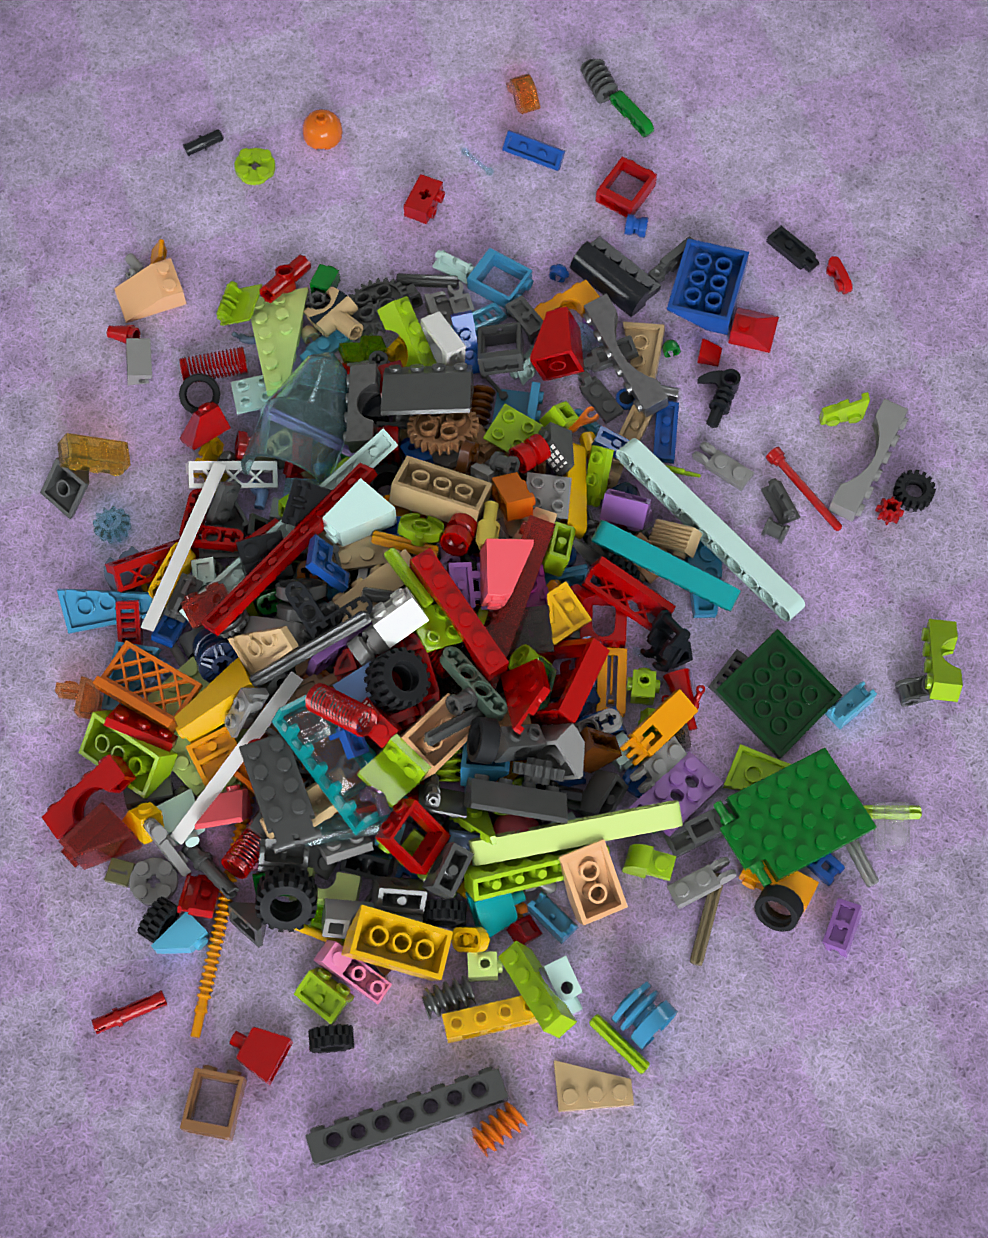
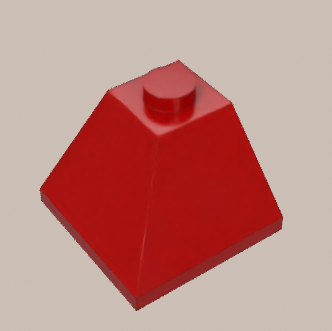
M738 307L728 343L770 353L779 317Z
M206 402L198 407L199 410L193 413L179 438L182 443L193 451L231 428L220 407L214 402Z

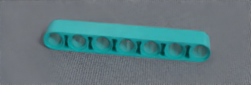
M600 521L591 539L593 543L624 557L628 561L630 560L632 563L726 611L731 612L741 593L736 587L606 521Z

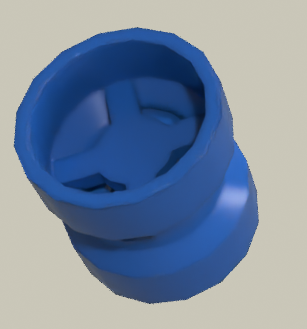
M628 214L624 235L631 236L636 234L638 237L645 238L649 217L642 216L641 218H636L635 215Z

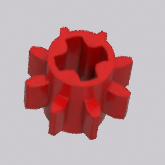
M893 496L887 500L882 498L880 505H877L875 509L876 512L880 513L877 520L882 519L886 525L892 521L897 524L899 517H902L904 514V510L900 509L902 502H898Z

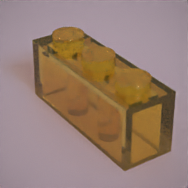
M66 433L57 443L60 467L119 476L131 465L128 442Z

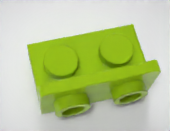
M316 967L308 971L293 994L329 1024H333L345 1006L355 996L350 993L351 990L348 986L338 983L331 978L332 975L328 970Z

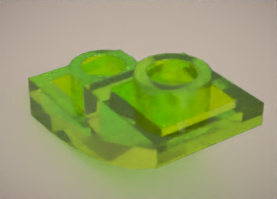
M372 335L361 336L360 343H339L338 351L343 363H354L369 360L370 354L374 351H383L385 353L387 347L382 336Z

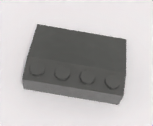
M464 362L445 366L443 363H436L432 366L413 364L410 367L390 365L388 368H385L383 374L381 416L470 413L474 392L473 366L467 365Z

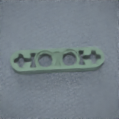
M453 646L446 647L440 657V663L462 689L469 687L475 691L478 698L477 707L487 718L497 719L498 722L503 720L508 711L507 703L462 651ZM461 672L469 673L472 678L467 679L463 677ZM476 689L485 691L486 696L479 695Z

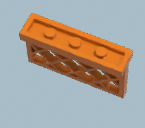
M127 640L101 677L97 675L92 682L100 692L162 728L172 731L173 734L176 731L175 727H177L174 717L197 696L203 687L198 681ZM128 649L136 652L137 660L124 661V655ZM152 661L155 664L156 670L143 674L142 663ZM138 665L140 675L127 678L126 667ZM122 669L124 679L113 681L109 678L114 670ZM171 672L174 676V682L162 684L160 674ZM157 675L158 686L146 688L144 678ZM141 679L142 690L130 691L128 682ZM190 683L194 686L190 694L181 696L179 685ZM176 686L177 697L165 700L163 689ZM160 691L161 701L154 703L148 701L147 693ZM179 702V710L174 716L169 714L166 704Z

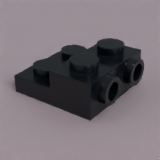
M281 530L236 541L245 577L283 540ZM291 564L276 577V583L288 580L290 576L294 575Z

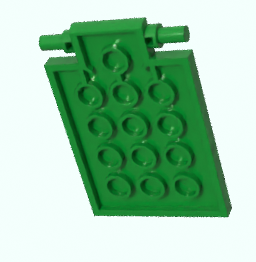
M826 748L728 796L725 801L735 817L732 813L729 814L721 800L713 804L721 818L720 822L723 826L719 830L743 869L745 871L750 869L753 875L756 874L764 888L772 884L764 870L765 865L775 881L778 882L877 828Z

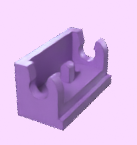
M840 898L837 899L822 944H825L826 950H836L839 952V955L847 958L862 916L861 905Z

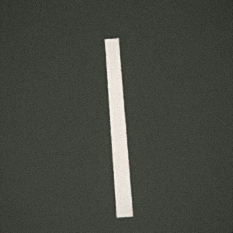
M213 463L141 628L154 632L227 465Z
M292 671L172 832L171 838L181 845L195 828L196 822L243 763L239 746L262 737L266 729L271 725V721L278 709L287 703L301 684L302 678Z

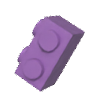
M608 489L604 495L599 519L605 520L614 526L618 524L625 525L627 529L632 531L643 530L647 524L652 499Z

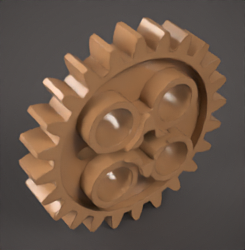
M471 410L470 413L414 414V416L409 417V422H407L408 438H410L411 444H415L416 449L421 447L422 452L429 450L430 455L435 451L438 452L439 456L445 451L450 455L451 450L459 453V448L465 440L473 441V439L478 438L479 419L476 417V412H471Z

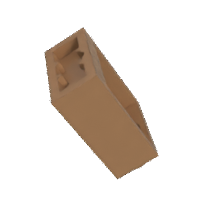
M203 1065L202 1069L195 1067L180 1129L183 1132L233 1141L247 1080L241 1076L242 1073L239 1071L227 1070V1073L217 1072L218 1068L209 1065ZM203 1079L237 1085L227 1127L193 1120Z

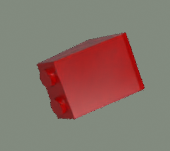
M567 306L558 307L546 312L530 355V361L543 381L585 372L580 327Z

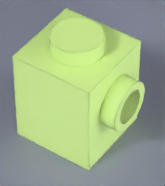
M497 951L467 953L469 982L498 980V974L503 973L502 962L500 959H497Z

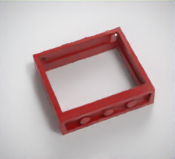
M595 637L577 638L575 640H563L557 645H554L553 642H548L544 647L539 645L535 649L538 655L543 656L552 664L555 659L580 658L559 702L541 703L534 716L530 715L531 724L576 723L610 652L609 649L600 643V639Z

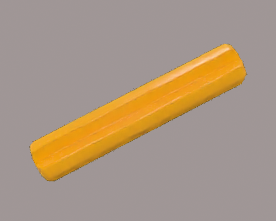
M377 530L372 534L371 542L376 545L395 548L400 551L406 549L408 553L416 555L428 548H431L436 556L439 553V547L436 545L425 543L424 546H415L411 543V540L405 537Z

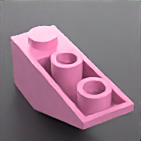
M327 940L314 958V961L379 1005L392 984L364 962L342 956L343 946L336 941Z

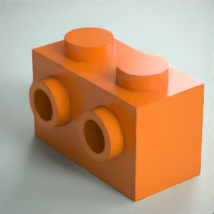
M517 472L491 478L493 483L492 497L499 504V508L507 521L533 516V506L536 504L535 496L532 492H529L526 481L522 480Z

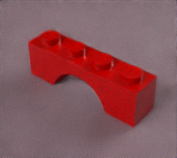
M106 755L99 760L98 765L92 771H88L81 777V781L76 786L66 790L64 797L58 802L51 804L47 808V812L42 816V819L56 839L68 840L85 826L84 808L91 795L102 789L120 794L136 779V776L121 756Z

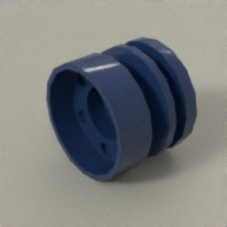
M206 628L202 629L194 638L192 644L193 655L199 673L209 683L238 658L228 638L219 637Z

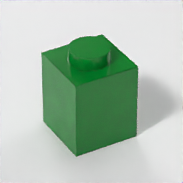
M319 264L309 283L311 294L315 291L325 293L330 287L337 289L341 281L339 270L333 266Z

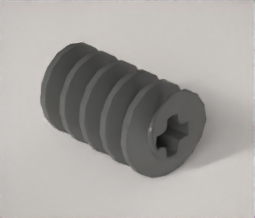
M589 59L582 63L580 71L596 101L600 104L609 101L610 95L618 90V86L613 77H611V73L608 71L604 60Z
M465 975L461 977V984L454 978L452 979V987L445 981L443 982L442 990L435 984L433 986V993L426 987L424 988V996H422L429 1020H431L432 1011L440 1017L442 1008L449 1013L451 1005L458 1011L460 1010V1002L466 1008L469 1007V999H472L476 1004L470 982Z

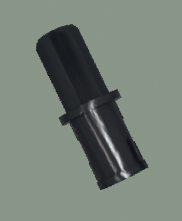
M217 129L206 135H199V138L183 144V147L189 157L203 149L206 151L208 147L223 141L224 138L221 131Z

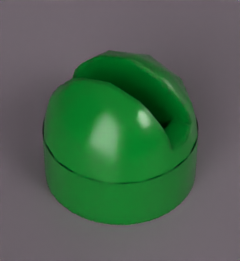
M671 339L664 342L662 350L666 358L671 357L668 353L669 351H673V356L680 354L681 349L675 340Z

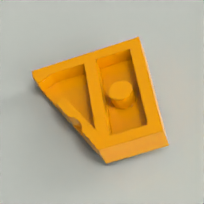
M226 727L186 746L205 787L238 744L236 738L231 737Z

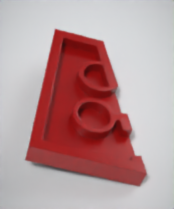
M120 703L106 717L104 723L106 727L168 752L173 749L178 740V736L173 734L172 731L162 728Z

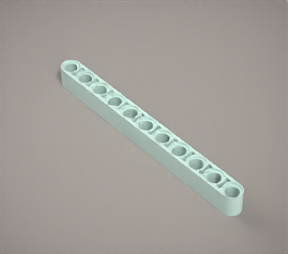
M632 438L616 451L618 461L684 525L695 527L702 533L700 541L779 618L789 622L805 607L803 598L641 441Z

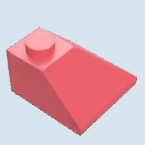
M240 784L226 786V790L215 798L196 822L195 830L243 822L252 816L253 812L248 788H241Z

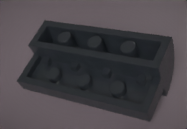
M600 236L591 243L586 241L576 252L570 264L572 271L582 279L587 280L602 295L607 293L611 302L630 317L639 312L646 305V301L661 289L660 283Z

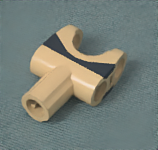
M330 287L326 291L331 300L325 308L320 310L307 308L303 311L314 328L326 338L336 329L350 340H356L362 335L363 325L352 317L358 311L357 305L345 293L334 287Z

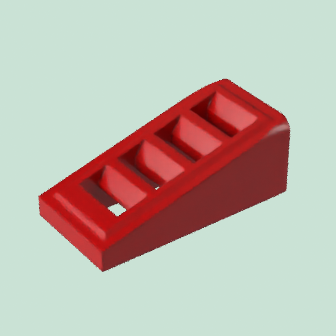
M139 600L116 601L118 642L125 643L127 640L132 644L143 645L144 639L141 628ZM122 609H134V612L122 613ZM135 618V621L123 622V619ZM124 628H135V631H124Z

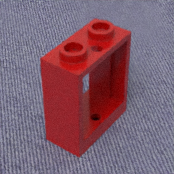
M622 156L596 190V202L626 218L628 214L635 215L656 186L657 174ZM622 171L645 182L632 201L609 189Z
M402 798L393 807V811L387 820L381 824L375 838L409 872L426 875L451 835L415 799ZM409 815L427 832L413 856L394 839Z

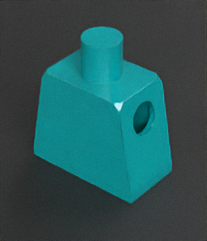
M523 890L475 902L468 892H465L475 927H483L487 931L489 938L515 922L518 918L515 905L526 901Z

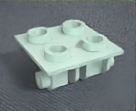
M263 375L231 382L237 415L260 410L264 405L271 407L280 405L278 395L268 397Z

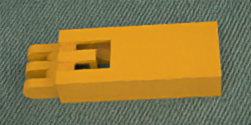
M607 648L610 650L608 655H611L610 695H612L613 656H618L616 707L621 716L625 717L627 649ZM608 656L597 677V694L600 697V702L596 705V712L610 708L606 707ZM608 699V704H614V700Z
M680 689L674 691L627 736L629 739L620 746V750L623 752L630 747L631 750L625 756L630 759L636 754L637 757L631 762L636 766L644 758L653 756L698 712L697 708ZM652 725L656 728L655 731L659 732L656 736L653 732H650L645 738L643 737V734Z

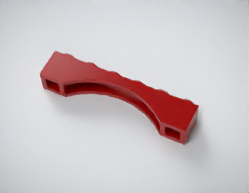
M428 548L410 559V569L446 614L483 677L489 682L505 672L509 661L432 549Z

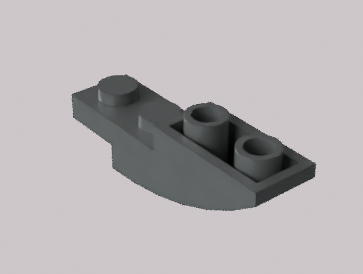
M727 803L724 804L729 814L732 813L735 817L729 805ZM715 808L685 822L684 826L678 828L670 837L664 836L672 854L676 858L716 837L721 838L723 836L719 830L723 825Z

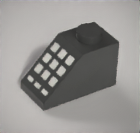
M550 422L538 434L546 440L551 451V457L546 462L557 476H563L574 466L572 431Z

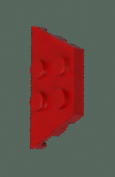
M537 658L501 675L512 729L519 735L525 729L521 724L527 715L534 716L540 704L551 691L544 663Z

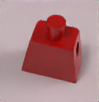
M253 1027L248 1036L235 1031L229 1044L240 1050L236 1057L238 1062L266 1084L271 1085L293 1041L289 1037Z

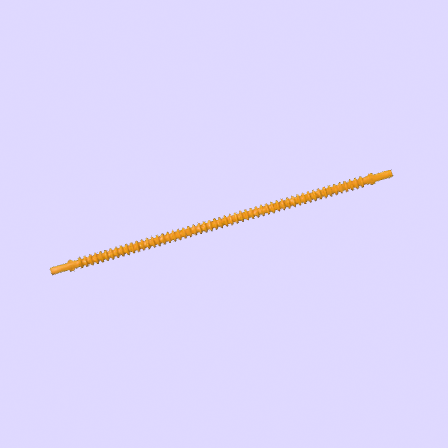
M249 790L250 801L253 804L254 800L252 797H255V794ZM247 818L243 822L234 824L236 830H233V834L235 836L231 837L233 843L230 844V847L234 845V842L239 838L241 832L244 831L250 819ZM224 870V873L233 883L237 882L235 876ZM223 894L218 897L220 903L216 906L219 909L215 911L217 917L213 918L216 923L212 924L214 930L210 933L213 936L209 938L211 944L207 945L210 950L206 952L208 958L204 959L206 965L203 966L205 972L201 973L203 979L200 980L202 986L198 987L200 993L196 995L199 998L194 1009L195 1017L190 1035L193 1038H200L204 1017L208 1012V999L212 998L209 995L210 992H213L211 985L215 984L212 981L213 978H216L214 971L218 970L215 966L219 964L217 958L221 956L219 954V951L222 950L220 944L224 943L222 937L225 936L223 930L227 929L225 923H228L226 916H229L228 904L233 902L232 899L228 900Z

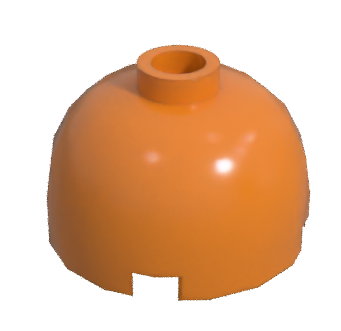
M319 109L311 112L305 118L302 126L305 142L314 149H330L335 147L342 139L341 121L336 114L329 110Z

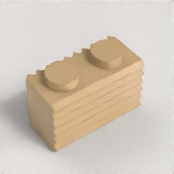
M656 519L651 536H649L650 543L665 552L672 553L673 556L685 560V557L694 558L702 533L695 527Z

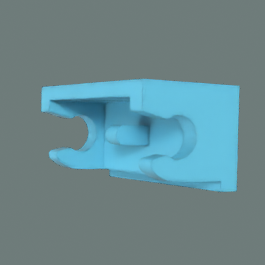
M862 681L825 713L839 729H842L874 701L877 693L873 689L868 692L864 687L865 682Z

